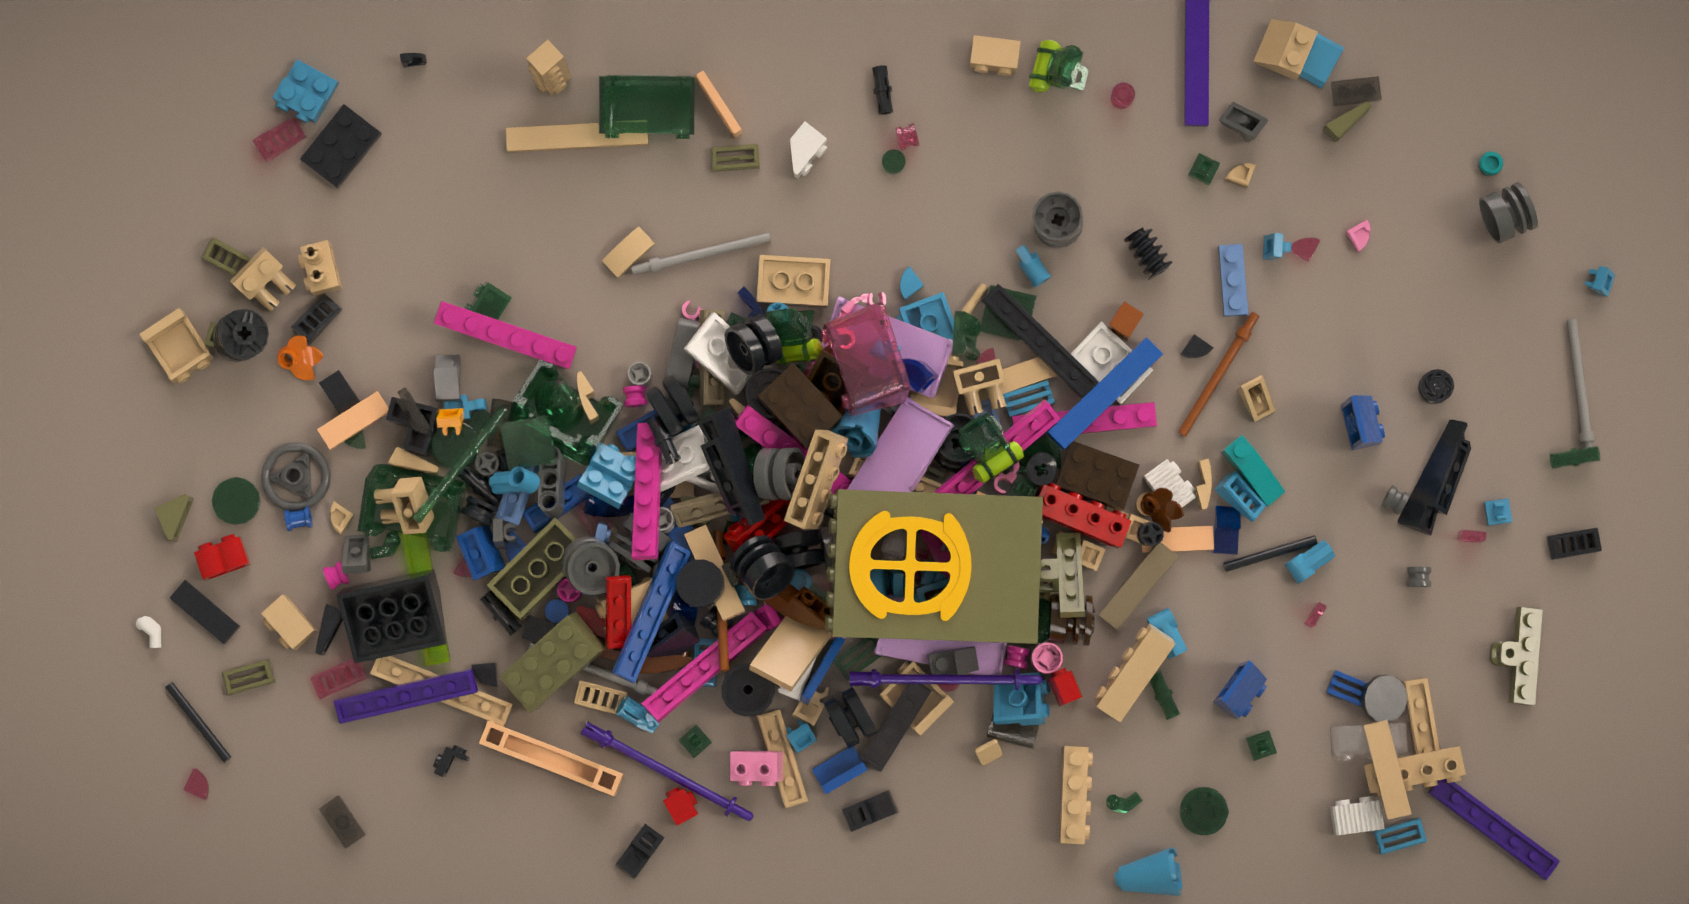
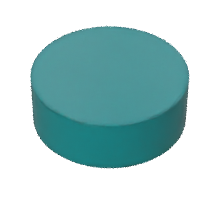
M1492 151L1485 153L1479 159V170L1486 176H1495L1503 168L1502 157Z

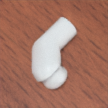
M148 616L138 618L136 627L138 630L142 629L149 635V648H161L160 625Z

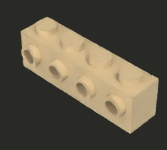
M548 39L526 58L529 64L527 68L530 71L529 73L534 84L542 93L547 91L550 96L554 93L558 94L567 86L566 82L572 78L564 56Z
M815 429L784 521L802 529H817L824 518L823 511L826 503L830 500L833 482L839 475L841 459L847 452L846 444L848 438L829 430Z
M1150 623L1146 628L1142 627L1136 635L1135 639L1137 641L1134 646L1126 649L1122 656V663L1119 667L1115 666L1108 676L1109 682L1105 687L1101 686L1094 697L1096 698V707L1119 722L1123 720L1175 645L1173 638Z
M1063 746L1059 843L1085 844V839L1089 840L1090 825H1086V815H1090L1091 801H1087V791H1091L1092 777L1088 776V767H1092L1093 752H1089V747Z
M1460 746L1397 758L1406 791L1414 790L1413 785L1422 783L1423 788L1438 785L1437 780L1447 779V783L1461 781V776L1466 775ZM1365 764L1364 769L1370 794L1375 793V797H1380L1382 795L1374 764Z

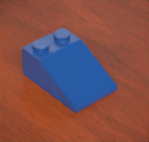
M1354 395L1341 404L1352 451L1380 445L1383 442L1382 438H1385L1383 425L1378 423L1379 407L1377 401H1373L1372 396Z
M1250 660L1243 662L1214 700V703L1236 719H1239L1241 716L1246 717L1253 707L1250 704L1255 696L1259 698L1267 688L1264 685L1267 678Z

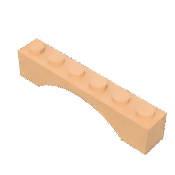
M491 721L487 722L479 744L542 767L612 796L617 795L624 777V773Z

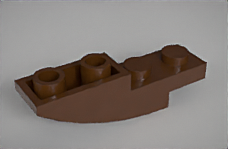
M789 584L777 596L762 600L781 614L817 629L825 630V616H830V607L826 606L823 600L805 586L798 590Z
M617 648L606 649L598 657L617 661L620 651H617ZM684 652L681 655L652 658L646 656L639 674H659L682 669L693 661V658H689L690 653Z

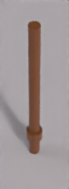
M1251 312L1243 327L1240 326L1235 333V340L1178 431L1180 435L1187 436L1241 346L1249 340L1252 335L1251 330L1260 317L1258 314Z
M714 530L713 541L724 563L726 549L723 548V531ZM717 609L719 666L721 672L729 671L727 620L723 622Z

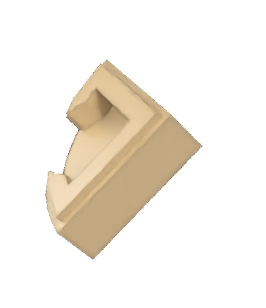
M1246 163L1236 166L1228 173L1225 180L1247 188L1256 165Z
M335 501L330 509V517L334 529L342 535L354 517L353 513Z

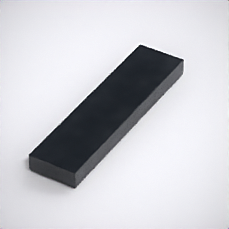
M907 684L861 760L882 772L932 690L923 684Z

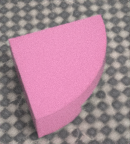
M1368 220L1346 231L1357 253L1366 246L1369 240L1370 225Z

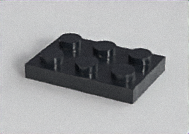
M343 104L300 160L338 189L382 133Z

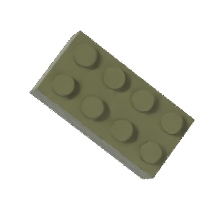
M554 518L487 586L523 621L558 587L562 580L566 579L561 567L562 555L566 547L576 538Z
M574 612L559 622L505 670L499 678L528 713L539 709L607 648L578 613Z

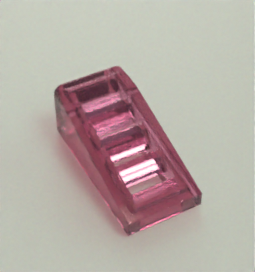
M293 117L252 141L268 163L307 138V136ZM290 126H292L293 130L297 134V136L294 138L287 129ZM282 131L289 139L287 142H284L281 135L279 134ZM276 137L280 145L276 147L271 138ZM268 142L272 150L267 151L264 143Z
M353 659L311 677L319 699H323L367 679L361 663H354ZM339 670L343 671L345 678L347 680L346 683H344V680ZM330 674L334 675V678L338 684L337 687H335ZM323 677L325 678L326 683L330 689L328 691H326L324 684L321 680V678Z

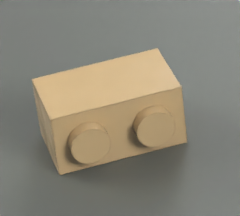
M974 35L969 68H974V71L978 73H988V70L998 71L997 74L1002 76H1011L1012 73L1016 74L1021 41Z
M283 594L261 613L265 618L263 623L270 631L275 629L281 637L278 640L286 649L291 647L297 650L318 631L294 603Z

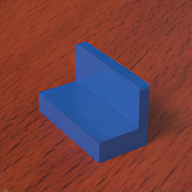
M489 526L475 527L456 536L474 581L494 572H499L505 567L500 551L496 549L493 543V534Z
M854 747L847 748L813 768V773L825 794L830 793L867 771L865 764Z

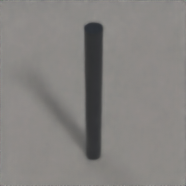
M1314 535L1223 564L1225 571L1229 572L1314 546L1318 543Z
M173 682L168 684L165 688L220 759L224 763L228 761L231 755Z

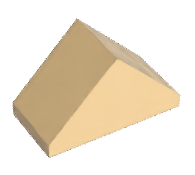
M1262 375L1237 389L1254 422L1275 412Z

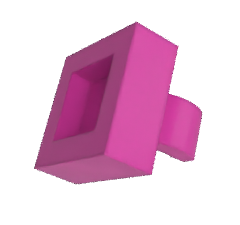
M768 604L754 611L756 617L767 627L768 631L778 627L786 617H778L775 609Z

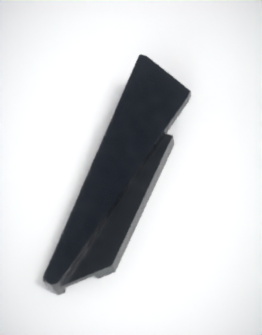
M726 408L698 420L697 423L708 441L700 445L728 512L734 516L740 515L744 517L749 525L764 520L763 510L732 409Z
M1449 420L1398 518L1399 524L1431 536L1437 513L1447 515L1471 451L1470 441L1465 440L1464 436L1466 427H1468L1466 422Z

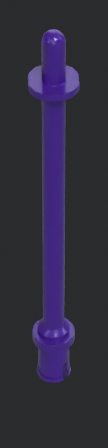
M872 669L871 672L850 671V687L871 686V688H876L880 684L1014 685L1016 691H1019V685H1038L1042 682V677L1039 675H1019V669H1015L1014 675L881 674L876 672V669Z
M589 721L585 724L581 735L599 743V747H611L726 809L724 815L727 817L732 812L747 821L753 819L752 812L735 804L737 797L734 796L730 801L614 739L610 730L605 731Z

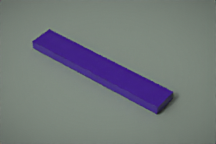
M1185 0L1184 126L1208 127L1209 0Z
M471 668L339 698L333 702L339 724L474 694L478 692L473 669Z
M1447 779L1437 780L1438 785L1432 786L1428 794L1542 879L1547 880L1559 864L1560 860L1455 782L1447 783Z

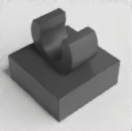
M502 518L493 519V543L496 549H506V542H517L516 536L507 535L509 531L517 530L516 525L513 523L505 525Z

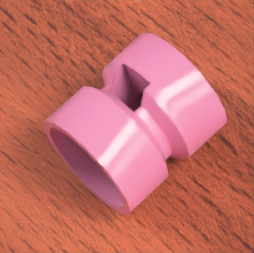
M1049 642L1039 644L1030 656L1032 668L1043 675H1049L1057 671L1063 662L1061 649Z

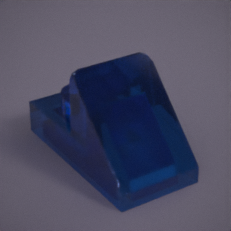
M1215 506L1214 554H1238L1241 518L1240 512L1234 507Z

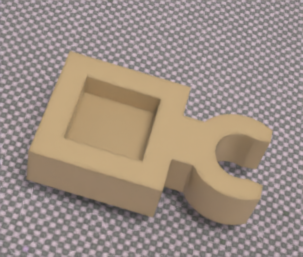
M826 687L823 693L816 691L808 705L800 700L792 716L814 727L825 707L819 701L827 697L829 688Z

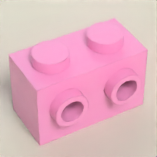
M737 750L730 752V781H738L740 786H750L752 781H761V786H776V782L783 780V751Z

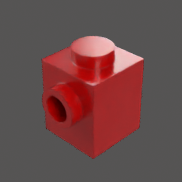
M677 787L666 793L667 798L663 802L676 826L699 814L694 806L698 802L692 791L687 793L686 789L680 791Z

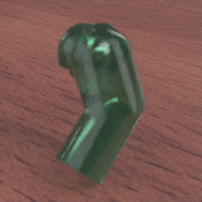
M388 532L382 546L370 548L372 560L390 557L395 554L401 544L398 532Z
M1134 792L1126 799L1115 794L1109 795L1106 799L1107 807L1111 811L1123 814L1129 812L1143 801L1137 792Z

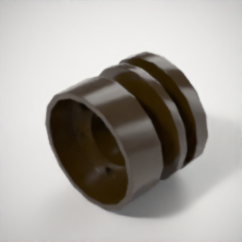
M1051 593L1048 614L1049 643L1064 644L1066 635L1071 634L1073 645H1077L1079 634H1082V644L1089 646L1095 626V609L1092 596H1085V617L1060 618L1059 593Z

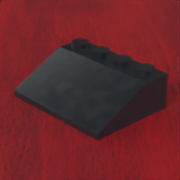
M434 569L343 588L336 595L354 663L447 644L441 594Z

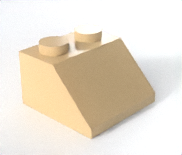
M1271 19L1253 63L1297 80L1318 32L1295 22Z

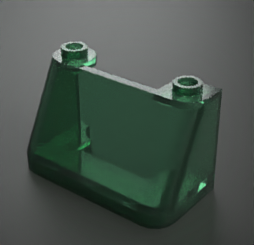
M599 76V134H605V138H619V134L671 133L676 134V139H690V135L695 134L696 76Z
M540 359L514 398L508 421L511 426H516L518 429H529L532 438L546 446H555L564 456L581 465L589 466L597 449L606 440L624 404L613 396H604L599 402L593 398L588 399L599 416V421L591 425L583 410L579 391L559 381L557 367Z
M388 464L374 465L365 478L357 531L364 532L365 535L371 537L378 536L385 529L403 533L400 523H382L385 519H381V511L383 509H395L393 503L376 504L374 491L376 489L394 488L400 478L422 477L435 518L426 533L409 535L430 539V545L436 551L451 552L467 484L457 479Z

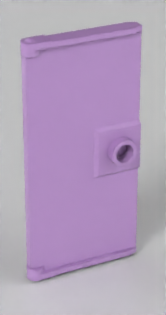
M840 296L836 300L832 317L821 343L823 349L829 344L837 347L846 346L848 343L847 336H836L840 310L848 301ZM854 304L855 308L848 316H845L843 324L846 327V331L854 332L855 343L852 348L842 351L869 366L868 374L934 399L949 358L956 346V341L864 306ZM879 339H884L901 347L896 363H888L870 356L871 348Z
M905 397L877 441V447L873 454L867 457L847 490L912 492L927 471V467L954 425L920 406L911 398Z
M887 594V598L896 602H902L905 598L893 597L892 594ZM878 638L874 648V655H884L929 665L928 654L975 646L979 670L970 673L977 675H1002V665L1007 643Z

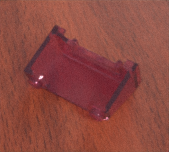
M883 302L871 304L823 325V329L820 330L821 338L824 344L827 343L829 347L833 348L845 385V395L841 396L842 404L845 410H849L850 416L906 401L910 391V383Z

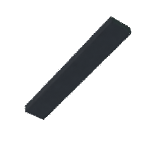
M997 284L982 299L981 302L1081 399L1099 383L1002 286Z

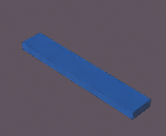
M1146 337L1047 432V435L1064 451L1144 374L1163 353Z
M668 542L612 674L630 683L636 682L675 592L679 571L687 564L691 551L674 542Z

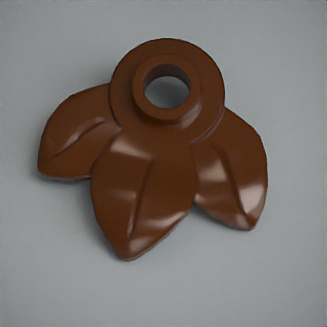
M1158 488L1154 493L1149 492L1145 494L1140 506L1146 515L1151 516L1153 522L1158 523L1164 532L1169 533L1171 532V520L1182 518L1184 512L1181 505L1172 500V491L1167 488Z

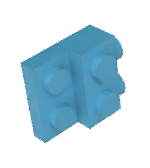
M297 59L287 77L282 79L272 98L276 102L275 106L285 112H288L289 109L297 113L295 117L305 123L309 121L317 123L339 82Z
M944 292L899 308L900 315H897L896 318L900 321L947 339L954 340L960 338Z
M601 443L592 457L589 466L578 481L577 487L619 509L635 484L636 457L632 455L627 457L619 453V449L615 445L608 444L606 446Z
M1041 672L1019 674L1039 675L1042 677L1041 684L1019 685V691H1016L1014 685L994 684L993 722L996 725L1020 723L1021 726L1045 724V717L1050 716L1049 704L1045 703V695L1050 693V685Z

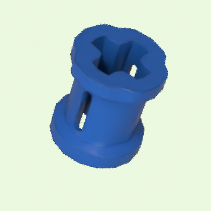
M309 507L293 512L285 510L284 516L288 531L304 526L308 528L313 527Z

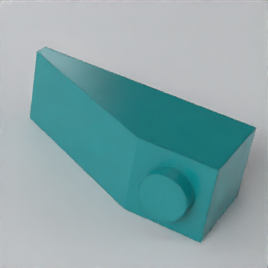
M1243 435L1221 452L1265 503L1266 507L1286 492L1258 452Z

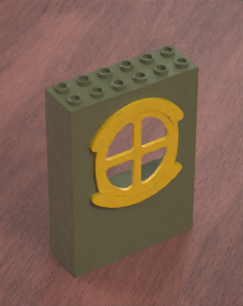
M834 489V494H830L829 508L834 509L833 518H829L828 528L829 533H833L832 543H828V557L832 558V566L827 567V582H831V591H826V606L830 607V616H825V630L829 631V635L832 637L1037 644L1043 497ZM897 529L906 530L907 546L905 560L885 561L873 560L871 558V550L880 538ZM923 529L940 538L950 552V561L947 563L918 562L915 559L916 532ZM872 569H894L905 572V598L902 602H896L885 597L875 588L870 579V571ZM916 571L948 572L950 579L943 591L925 602L917 603L914 601V574Z

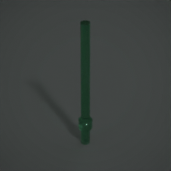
M501 406L490 420L487 419L482 426V431L413 516L417 523L420 524L488 437L495 434L499 429V423L507 415L508 410Z

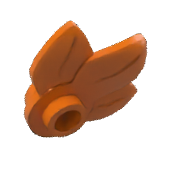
M305 336L292 337L288 341L287 346L281 348L277 354L278 364L282 368L290 369L296 378L309 381L315 379L312 366L319 363L323 358V354L319 349L307 346ZM287 354L290 355L293 360H290L287 357Z

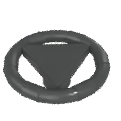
M295 442L278 447L267 457L262 468L261 482L265 494L273 504L284 510L299 511L304 510L305 507L311 508L322 500L329 488L331 474L328 462L319 450L309 444ZM288 452H305L304 455L270 476V472L280 456ZM310 455L315 459L322 473L321 483L313 496L311 491ZM270 480L308 500L288 502L281 499L271 486Z

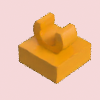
M464 408L439 410L436 419L437 428H442L444 436L448 434V427H454L456 435L460 434L465 417Z

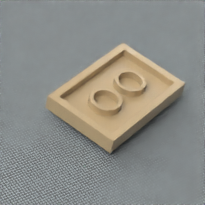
M760 255L757 303L773 304L780 302L785 305L828 307L831 259Z

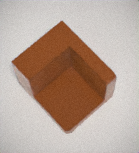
M1124 301L1108 328L1127 341L1143 317V313Z

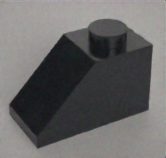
M675 612L660 624L647 657L683 654L700 641L695 625L679 612Z

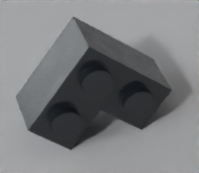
M392 397L386 420L389 423L408 427L403 449L411 453L430 457L437 431L436 419L440 409Z

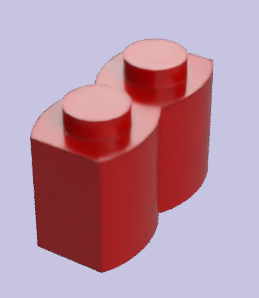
M235 534L222 537V542L216 545L208 542L198 546L199 550L195 551L194 555L203 580L213 579L251 565L240 536L235 537Z
M1065 667L1051 673L1052 678L1048 681L1059 707L1083 697L1072 670L1067 672Z

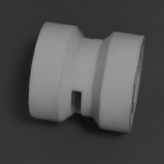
M641 361L635 362L628 368L627 374L632 385L648 386L651 383L652 372L646 363Z
M660 507L659 530L667 534L675 527L674 516L669 509Z

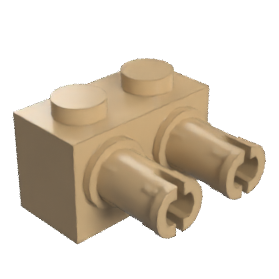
M325 240L300 247L301 254L298 255L301 268L306 270L307 277H304V283L307 291L311 290V293L317 296L342 289L331 243Z
M264 247L230 280L249 300L255 298L268 312L274 309L269 302L275 306L280 302L265 289V285L268 282L272 281L285 295L291 292L285 285H288L292 290L296 286L281 271L283 265Z
M999 358L952 370L958 394L965 397L969 416L975 415L974 406L976 407L977 414L984 412L978 394L981 388L987 389L992 410L998 409L997 400L1000 407L1007 406L1001 388L1005 378Z
M422 477L400 478L394 488L376 489L374 491L376 504L393 503L395 509H383L381 511V519H385L382 521L383 524L400 523L403 534L426 533L435 517Z

